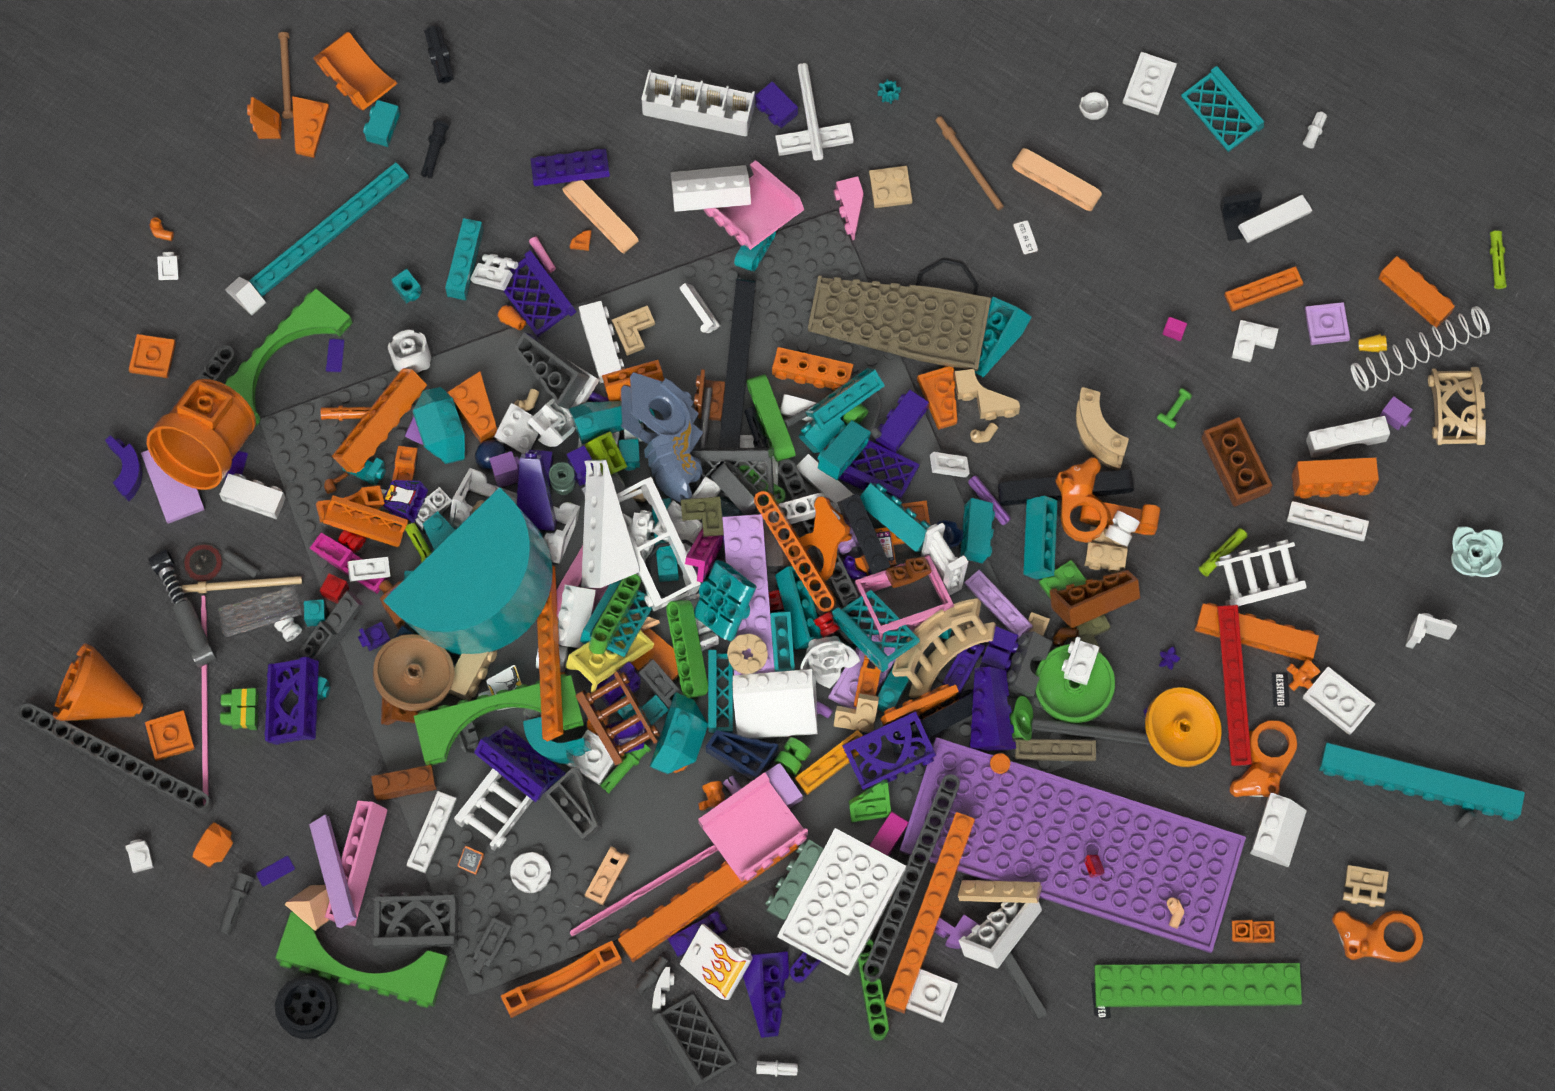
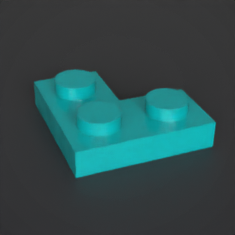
M657 695L652 696L641 706L651 725L669 710ZM631 703L616 711L623 720L637 714Z

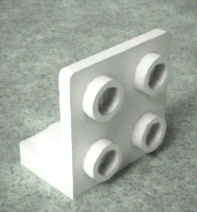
M1428 613L1418 614L1411 624L1405 646L1413 649L1416 643H1420L1421 639L1424 638L1425 633L1449 640L1455 632L1457 625L1447 619H1435Z

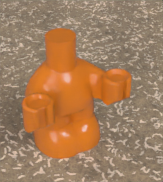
M1306 659L1299 669L1291 663L1287 670L1293 675L1294 681L1288 686L1293 691L1299 686L1309 689L1313 685L1311 680L1321 671L1309 659Z
M721 781L710 782L702 786L708 800L698 803L700 810L715 808L725 801Z

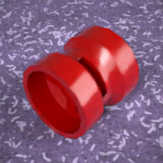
M346 530L341 533L338 539L339 543L343 546L347 545L348 549L354 554L362 548L366 541L365 537Z
M831 611L813 620L815 625L819 626L822 638L840 629L838 623L834 622Z

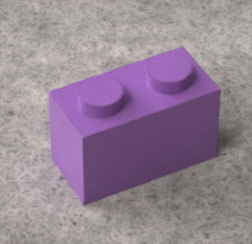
M512 451L489 458L497 487L502 488L518 482L519 459L518 456H513Z

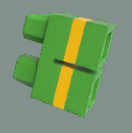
M232 689V693L221 694V705L231 706V712H221L220 723L232 726L233 729L249 728V730H257L259 700L257 689Z

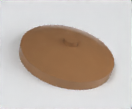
M402 635L390 640L379 650L373 666V679L378 692L390 704L404 710L420 711L439 704L448 695L454 679V666L445 648L433 644L420 635Z

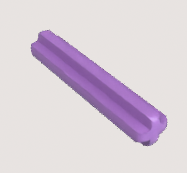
M977 476L970 478L968 484L981 500L993 503L995 517L1001 525L1007 524L1011 518Z

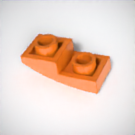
M1232 921V941L1275 943V922Z

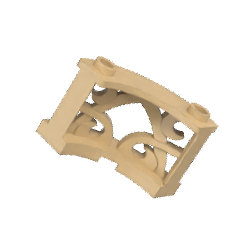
M1471 367V371H1437L1435 368L1432 369L1431 375H1428V386L1432 388L1435 409V427H1432V438L1436 440L1437 445L1466 443L1485 445L1486 420H1483L1484 414L1481 409H1485L1484 392L1481 390L1483 382L1479 367ZM1440 382H1444L1446 386L1441 385ZM1470 390L1472 393L1468 395L1465 391ZM1456 391L1466 401L1473 402V405L1463 411L1460 418L1446 404ZM1442 412L1446 416L1444 419H1442ZM1471 413L1474 418L1469 419L1467 417V420L1465 422L1464 418L1466 414ZM1448 425L1450 433L1457 426V435L1443 436V427ZM1463 430L1467 433L1473 434L1474 436H1460V434Z
M1082 387L1080 401H1078L1076 408V426L1080 439L1088 452L1090 451L1100 463L1111 469L1120 470L1129 439L1115 432L1104 420L1100 410V392Z

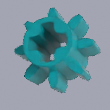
M886 79L884 84H879L880 90H878L877 96H882V102L886 101L892 104L894 99L899 100L898 93L901 92V87H896V81L892 82Z

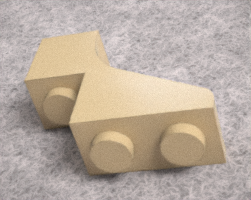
M974 369L955 371L954 381L957 400L970 401L977 397L980 419L993 420L999 416L1010 418L1019 414L1020 404L1018 400L981 386L975 376Z

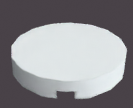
M536 852L519 855L511 865L510 876L512 882L519 890L525 893L541 891L547 886L551 878V869L548 861L544 856Z

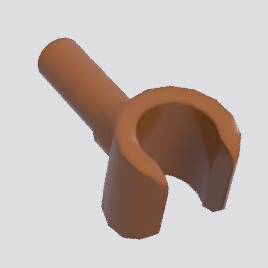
M345 472L334 479H327L324 483L326 493L330 494L336 491L335 484L349 476L348 473Z

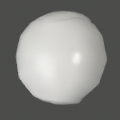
M1092 92L1081 98L1079 107L1086 118L1098 120L1106 114L1109 104L1103 94Z

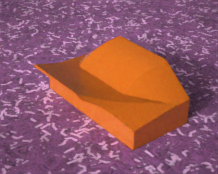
M213 822L203 834L192 857L210 868L214 863L222 862L233 845L230 837L232 833Z

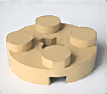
M741 634L730 643L727 656L729 663L735 671L749 675L764 667L768 652L766 644L761 638L753 634ZM750 649L754 655L746 660L742 651Z

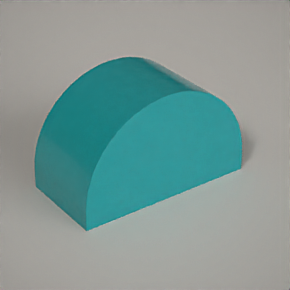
M499 487L383 601L420 636L437 646L445 648L447 652L460 655L492 652L518 639L534 624L541 614L552 585L553 568L549 547L539 529Z

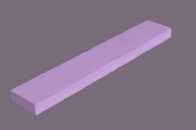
M323 815L309 825L337 927L342 928L357 919L331 821L329 816Z

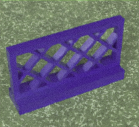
M531 250L524 254L525 258L518 263L517 269H509L513 274L511 278H514L513 286L506 287L504 293L536 336L539 337L568 314L570 316L574 315L576 310ZM527 264L529 267L528 275H519L520 269ZM518 279H527L525 288L516 287ZM531 280H539L538 289L529 288ZM515 291L524 292L523 301L514 300ZM528 292L537 293L535 302L527 301ZM541 293L550 295L548 303L540 302ZM526 305L534 306L533 315L524 313ZM538 306L547 307L546 316L537 315ZM551 307L560 308L562 311L557 316H550ZM536 319H544V325L537 330L535 328Z
M869 440L867 446L862 450L864 459L854 460L839 479L864 491L870 483H880L887 489L886 493L891 497L894 495L902 501V497L920 464ZM872 448L876 450L877 455L868 457L865 450ZM891 457L894 459L895 464L885 466L883 458ZM879 459L882 467L872 469L870 461ZM866 463L869 470L862 472L858 470L857 465ZM908 465L913 470L910 473L903 474L901 466ZM897 468L899 476L890 478L887 470ZM884 471L887 479L879 480L875 477L874 473ZM902 480L904 485L902 490L894 487L892 482Z
M506 725L491 736L483 737L474 752L475 755L534 802L540 800L542 794L566 774L550 760L535 751L530 744ZM506 734L511 740L503 739L502 735ZM504 745L512 746L513 750L505 749ZM517 747L523 748L526 752L518 751ZM520 757L528 758V762L520 761ZM533 759L538 760L541 764L533 763ZM535 769L543 770V774L536 773ZM548 771L555 773L557 776L549 775Z

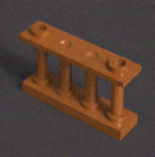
M620 670L614 673L615 680L594 692L587 693L583 690L575 695L615 766L625 760L623 756L629 750L650 738L654 744L660 740L658 737L660 736L659 730L649 722L628 685L630 681L625 672L621 673ZM619 686L622 687L626 697L601 711L596 710L593 705L596 699ZM631 703L637 714L612 728H607L603 722L605 717ZM641 721L646 732L622 746H617L614 741L615 735Z

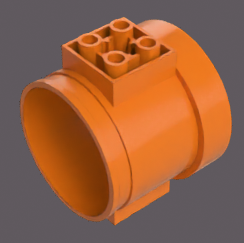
M210 379L196 380L189 386L170 413L162 416L149 432L147 447L156 464L174 480L195 489H212L218 486L231 468L232 459L255 429V415L247 401L229 386Z

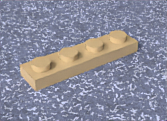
M962 880L958 898L959 901L1038 903L1042 886L1040 882Z

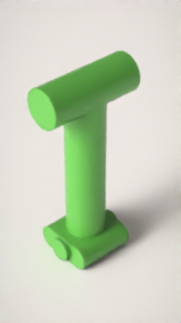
M1183 388L1179 390L1180 396L1167 415L1160 413L1157 417L1159 421L1172 429L1177 425L1173 418L1186 399L1190 400L1192 394Z

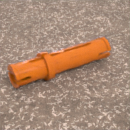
M343 405L334 408L321 407V420L339 419V421H343V419H362L371 407H343Z

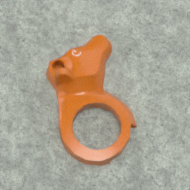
M1093 457L1082 464L1074 465L1066 471L1059 472L1055 479L1062 496V527L1069 537L1084 543L1092 542V540L1100 537L1106 529L1107 521H1112L1108 507L1092 493L1095 477L1101 469V463ZM1082 505L1093 507L1100 515L1101 521L1099 526L1093 531H1079L1072 525L1070 520V513L1073 509Z
M818 497L814 503L816 511L814 531L799 539L807 551L811 546H816L820 549L824 559L823 568L820 573L824 580L827 581L832 576L835 568L838 545L840 542L851 540L853 535L850 534V527L845 523L843 516L832 507L829 498ZM796 545L793 546L791 551L794 552V557H797L800 554V549ZM803 563L801 566L804 565L806 574H808L809 571L806 567V563ZM813 580L811 585L819 584L820 582L818 580Z
M1266 721L1259 724L1254 731H1249L1252 765L1241 778L1231 783L1230 793L1234 797H1269L1270 793L1279 795L1280 780L1294 757L1297 749V740L1292 728L1284 722ZM1267 729H1275L1284 734L1288 742L1285 754L1280 757H1269L1262 753L1258 747V736L1261 732Z
M1346 911L1336 912L1332 918V922L1339 932L1345 949V955L1351 960L1362 957H1374L1391 962H1404L1412 959L1420 951L1423 943V934L1419 924L1412 917L1404 915L1402 911L1384 913L1372 925L1353 918ZM1401 922L1411 928L1414 934V943L1409 950L1397 952L1386 945L1384 930L1388 924Z

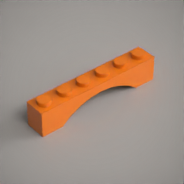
M610 941L592 950L570 965L546 977L519 986L501 995V998L510 1017L513 1018L621 964L622 961L613 941Z

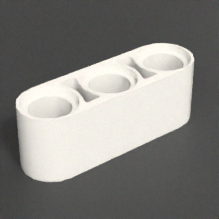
M817 493L780 503L779 506L787 514L786 517L790 524L815 518L814 503L818 497H828L823 493ZM802 506L806 508V511L799 513L796 511V508ZM774 511L773 520L776 523L779 517L777 516L778 513Z

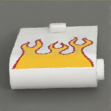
M702 924L680 965L716 996L729 1000L753 957L747 948H732L705 924Z

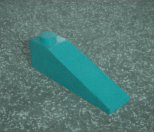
M992 297L978 371H975V374L984 377L1023 334L1032 318L1030 315L1014 305Z
M621 401L586 402L568 409L581 444L588 443L608 432L613 434L624 430L621 427ZM650 409L652 415L655 417L653 410Z

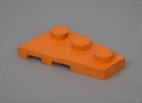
M292 96L295 152L299 155L315 158L330 108L329 104Z
M950 366L921 374L917 377L925 400L929 402V409L938 430L956 425L957 423L954 392L955 381L953 378L954 367Z

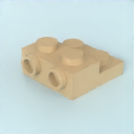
M1091 526V527H1090V531H1093V530L1096 529L1097 527H1092V526ZM1107 529L1104 530L1100 537L1092 540V542H1088L1084 566H1089L1092 570L1108 569L1111 573L1124 571L1128 549L1126 546L1105 536Z

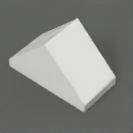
M238 277L225 289L251 316L266 304L252 284L241 277Z

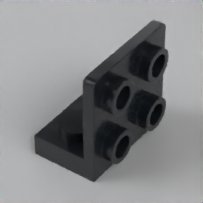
M1260 191L1222 198L1220 209L1229 241L1243 239L1244 236L1238 226L1261 215L1259 205L1262 196Z

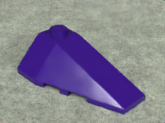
M788 952L751 954L753 959L743 975L761 1038L778 1036L782 1017L781 999L785 998L786 993L783 990L785 979H788L789 975Z

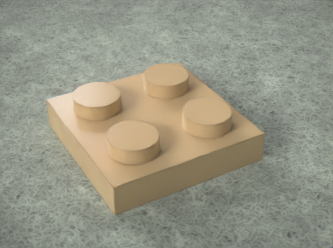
M907 166L869 170L874 208L912 204Z

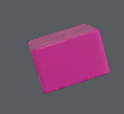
M1169 317L1163 335L1181 341L1187 323Z

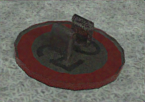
M206 543L196 544L186 552L183 560L184 570L187 575L197 581H208L216 577L221 571L223 564L222 555L219 550L213 545Z

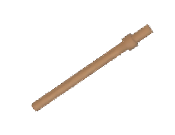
M942 116L938 117L935 121L942 129L945 139L951 142L996 209L1001 210L1004 205L956 138L955 131L947 125Z

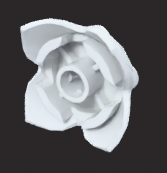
M838 636L813 639L808 644L809 647L801 663L800 670L812 669L816 676V681L830 689L841 676L842 667H853L860 659L851 647L840 641Z

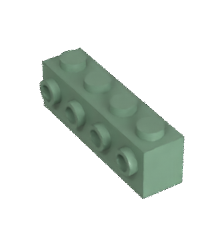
M807 840L806 843L803 842L796 851L799 853L797 859L790 861L786 868L789 871L785 878L781 877L776 885L778 891L775 896L771 894L765 903L768 906L767 912L782 921L786 919L824 850L823 847L811 840Z

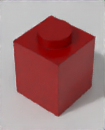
M329 573L320 592L323 598L338 604L349 590L347 581Z

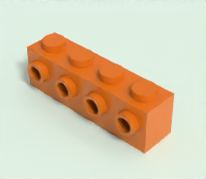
M778 347L772 367V375L781 380L786 378L792 379L799 384L809 383L817 388L827 387L835 391L851 380L854 364Z

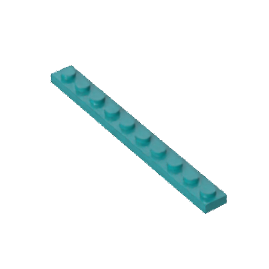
M395 162L250 279L249 282L263 297L409 179L408 174Z

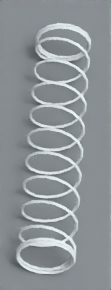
M1474 306L1471 309L1474 324L1481 332L1478 337L1469 332L1464 316L1459 313V320L1468 333V339L1465 343L1460 342L1456 338L1450 321L1446 319L1447 329L1454 338V347L1452 349H1448L1443 345L1438 329L1432 326L1433 333L1441 344V353L1439 355H1435L1429 350L1425 336L1422 332H1419L1420 340L1428 351V359L1426 361H1421L1416 356L1411 341L1406 338V344L1415 358V364L1412 368L1403 363L1399 349L1393 344L1394 353L1401 362V372L1399 374L1394 373L1389 368L1387 358L1380 350V357L1388 369V378L1386 380H1382L1376 375L1372 361L1369 357H1366L1367 364L1375 376L1373 386H1369L1367 376L1358 363H1352L1351 373L1356 384L1362 391H1367L1369 388L1375 387L1376 377L1386 382L1389 380L1390 372L1395 375H1401L1403 365L1408 369H1414L1416 359L1422 363H1427L1430 354L1436 357L1441 356L1443 347L1452 351L1455 349L1456 341L1461 344H1467L1469 335L1474 338H1480L1482 334H1488L1490 326L1485 313L1478 306ZM1475 312L1479 318L1480 325L1476 319ZM1479 313L1482 315L1484 322L1486 324V332L1483 330L1482 321ZM1461 317L1463 318L1466 327L1464 326V324H1463V322H1462V320H1461ZM1434 328H1435V330H1436L1437 333H1438L1439 339H1438V337H1437V335H1436V333H1435V331H1434ZM1355 366L1358 368V370H1359L1360 373L1362 374L1364 381H1363V380L1361 379V377L1359 376L1358 372L1356 371ZM1358 378H1359V379L1361 380V382L1366 386V388H1364V387L1361 385V383L1359 382Z

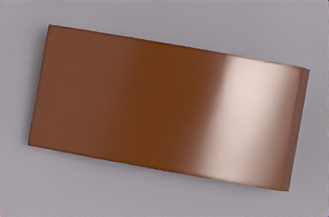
M922 556L907 559L903 566L887 568L885 574L892 588L915 582L929 575L932 570L925 557Z

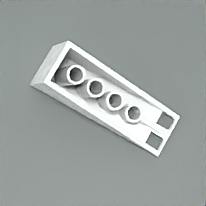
M586 460L581 587L602 588L640 572L607 461ZM590 463H592L594 466V473L592 471ZM600 463L603 465V475L600 470Z

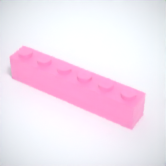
M357 801L341 858L357 918L387 814V809L368 801ZM329 901L325 918L335 922ZM357 919L347 925L355 926Z

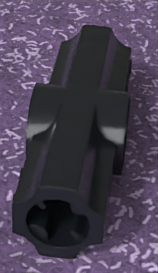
M428 27L424 32L438 83H449L454 78L449 63L448 49L446 44H444L440 27Z

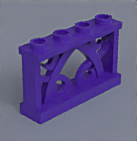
M302 657L298 660L268 664L264 732L266 742L279 745L293 741L316 739L319 661L309 657ZM300 668L299 672L295 674L293 669ZM287 670L290 678L284 676L283 672ZM292 689L298 695V703L289 715L282 703ZM293 726L297 727V732L291 733ZM287 727V730L281 735V730Z
M916 711L842 745L863 790L871 788L884 779H887L888 782L897 779L896 774L902 771L908 774L916 770L915 765L922 763L925 766L933 762V757L936 756ZM915 721L922 738H912L911 722ZM899 731L901 733L899 738L905 736V740H895L893 737L894 732ZM883 735L894 744H904L896 764L875 758L881 750V736ZM918 741L923 743L926 748L925 753L919 757L915 756L914 750L919 748L911 746V742ZM875 743L877 745V749L871 755L869 754V752H871L872 750L869 749V744ZM853 749H856L865 759L859 768L851 753ZM907 756L913 760V762L903 766ZM868 762L872 764L868 772L871 770L877 772L873 779H867L863 775V768ZM882 768L894 770L882 776Z

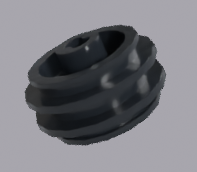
M301 976L287 982L279 991L275 1001V1015L281 1027L291 1036L303 1040L315 1039L327 1033L335 1023L338 1014V1000L333 990L322 979L313 976ZM310 991H316L317 995L315 997H310ZM298 993H301V998L299 1000H295L294 996ZM321 1002H325L324 1009H319ZM307 1005H311V1012L305 1014L306 1010L304 1008ZM290 1007L295 1008L294 1014L288 1013ZM317 1017H320L318 1021L313 1023V1020H315ZM303 1019L305 1023L304 1025H297V1021Z

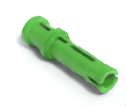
M644 743L643 749L625 753V760L599 786L610 794L611 790L633 765H638L640 763L639 760L646 752H650L651 749Z

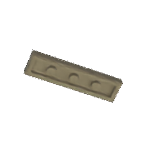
M1015 739V760L1096 761V740Z

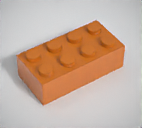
M1376 458L1298 461L1292 473L1294 496H1300V498H1310L1313 495L1329 497L1333 494L1349 496L1353 493L1368 495L1373 492L1379 480Z

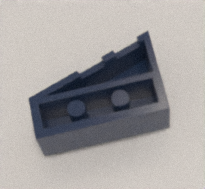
M719 730L715 731L706 745V753L752 781L766 771L779 750V744L741 737V735Z

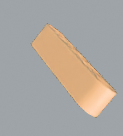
M1022 148L1012 163V167L1019 173L1087 211H1092L1102 196V193L1096 187L1028 149Z
M583 180L569 182L562 188L573 204L621 253H626L639 242L631 229Z

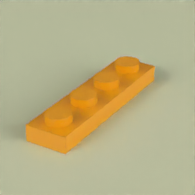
M859 730L855 731L795 777V781L806 795L850 763L842 745L862 737L863 735ZM856 749L851 750L854 759L860 755Z

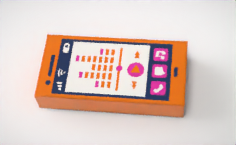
M887 527L874 529L890 566L895 567L896 560L891 531Z

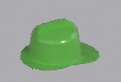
M1019 696L1015 703V709L1009 714L1010 724L1014 727L1012 738L1030 740L1032 738L1031 723L1033 709L1030 701L1025 696Z

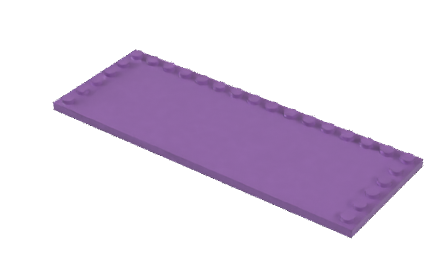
M936 737L933 745L936 756L933 757V762L927 764L899 852L911 856L942 779L946 775L952 774L957 776L960 781L959 790L929 862L937 864L955 813L958 812L975 818V824L957 871L987 881L1040 882L1042 889L1039 898L1212 953L1246 839L1245 836L1010 761V768L1007 772L997 774L990 767V760L993 755ZM951 781L945 783L948 789L956 787ZM939 800L937 802L938 806L941 808H945L948 806V803L945 800ZM937 818L930 819V824L933 826L941 824ZM928 836L922 838V842L926 845L933 843L932 838ZM922 855L915 856L916 858L925 860L924 856ZM1087 855L1099 856L1105 871L1103 875L1090 878L1084 863ZM1171 897L1177 898L1184 909V915L1178 929L1168 925L1172 914L1167 906V900Z

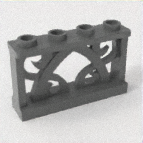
M422 892L420 896H412V893H400V896L382 893L380 897H374L373 946L376 949L458 947V897L453 895L452 892H441L440 895ZM423 903H432V904H431V906H430V908H429V907H427V906H426L425 904H423ZM445 903L449 906L450 911L446 917L439 919L437 916L442 915L444 909L438 911L437 906ZM387 905L395 906L393 912L388 911L389 915L394 917L392 920H388L383 916L382 911ZM418 908L429 917L431 922L424 924L420 928L418 937H413L411 929L406 924L401 923V921L412 910ZM450 920V936H446L441 923ZM382 921L390 924L385 937H381ZM398 926L406 930L404 936H399L401 929H397ZM434 926L435 928L430 929L433 932L432 935L427 936L425 930L428 927Z

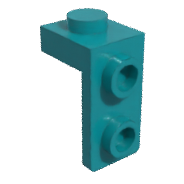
M376 458L374 463L367 460L361 471L357 473L348 472L376 486L379 480L384 477L386 469L384 461Z

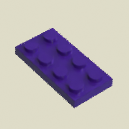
M606 149L530 158L534 186L610 177Z

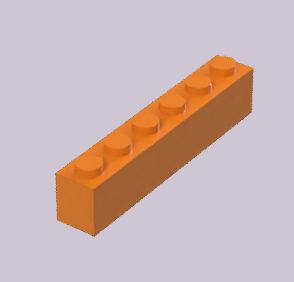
M403 368L332 457L347 472L357 473L361 471L365 466L364 463L376 453V448L380 443L388 438V433L399 424L401 417L411 409L413 402L420 397L427 384L413 369Z
M1202 604L1195 631L1220 638L1218 606L1216 604ZM1239 613L1241 644L1301 661L1306 659L1312 661L1314 658L1319 635H1315L1313 631H1301L1295 629L1292 625L1284 624L1283 626L1276 624L1271 619L1261 620L1253 614L1243 615Z

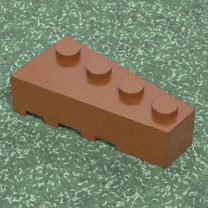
M1129 570L1103 576V580H1086V584L1079 586L1070 584L1066 586V589L1057 591L1056 588L1049 590L1052 609L1071 628L1140 599L1138 579Z

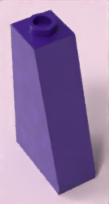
M526 451L520 456L517 506L538 529L554 531L557 526V520L542 455H537V452Z

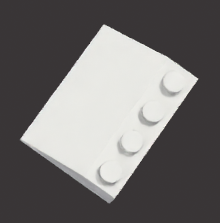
M746 165L670 172L675 212L751 205L750 184Z
M812 669L733 676V699L737 735L749 739L818 734L816 676Z

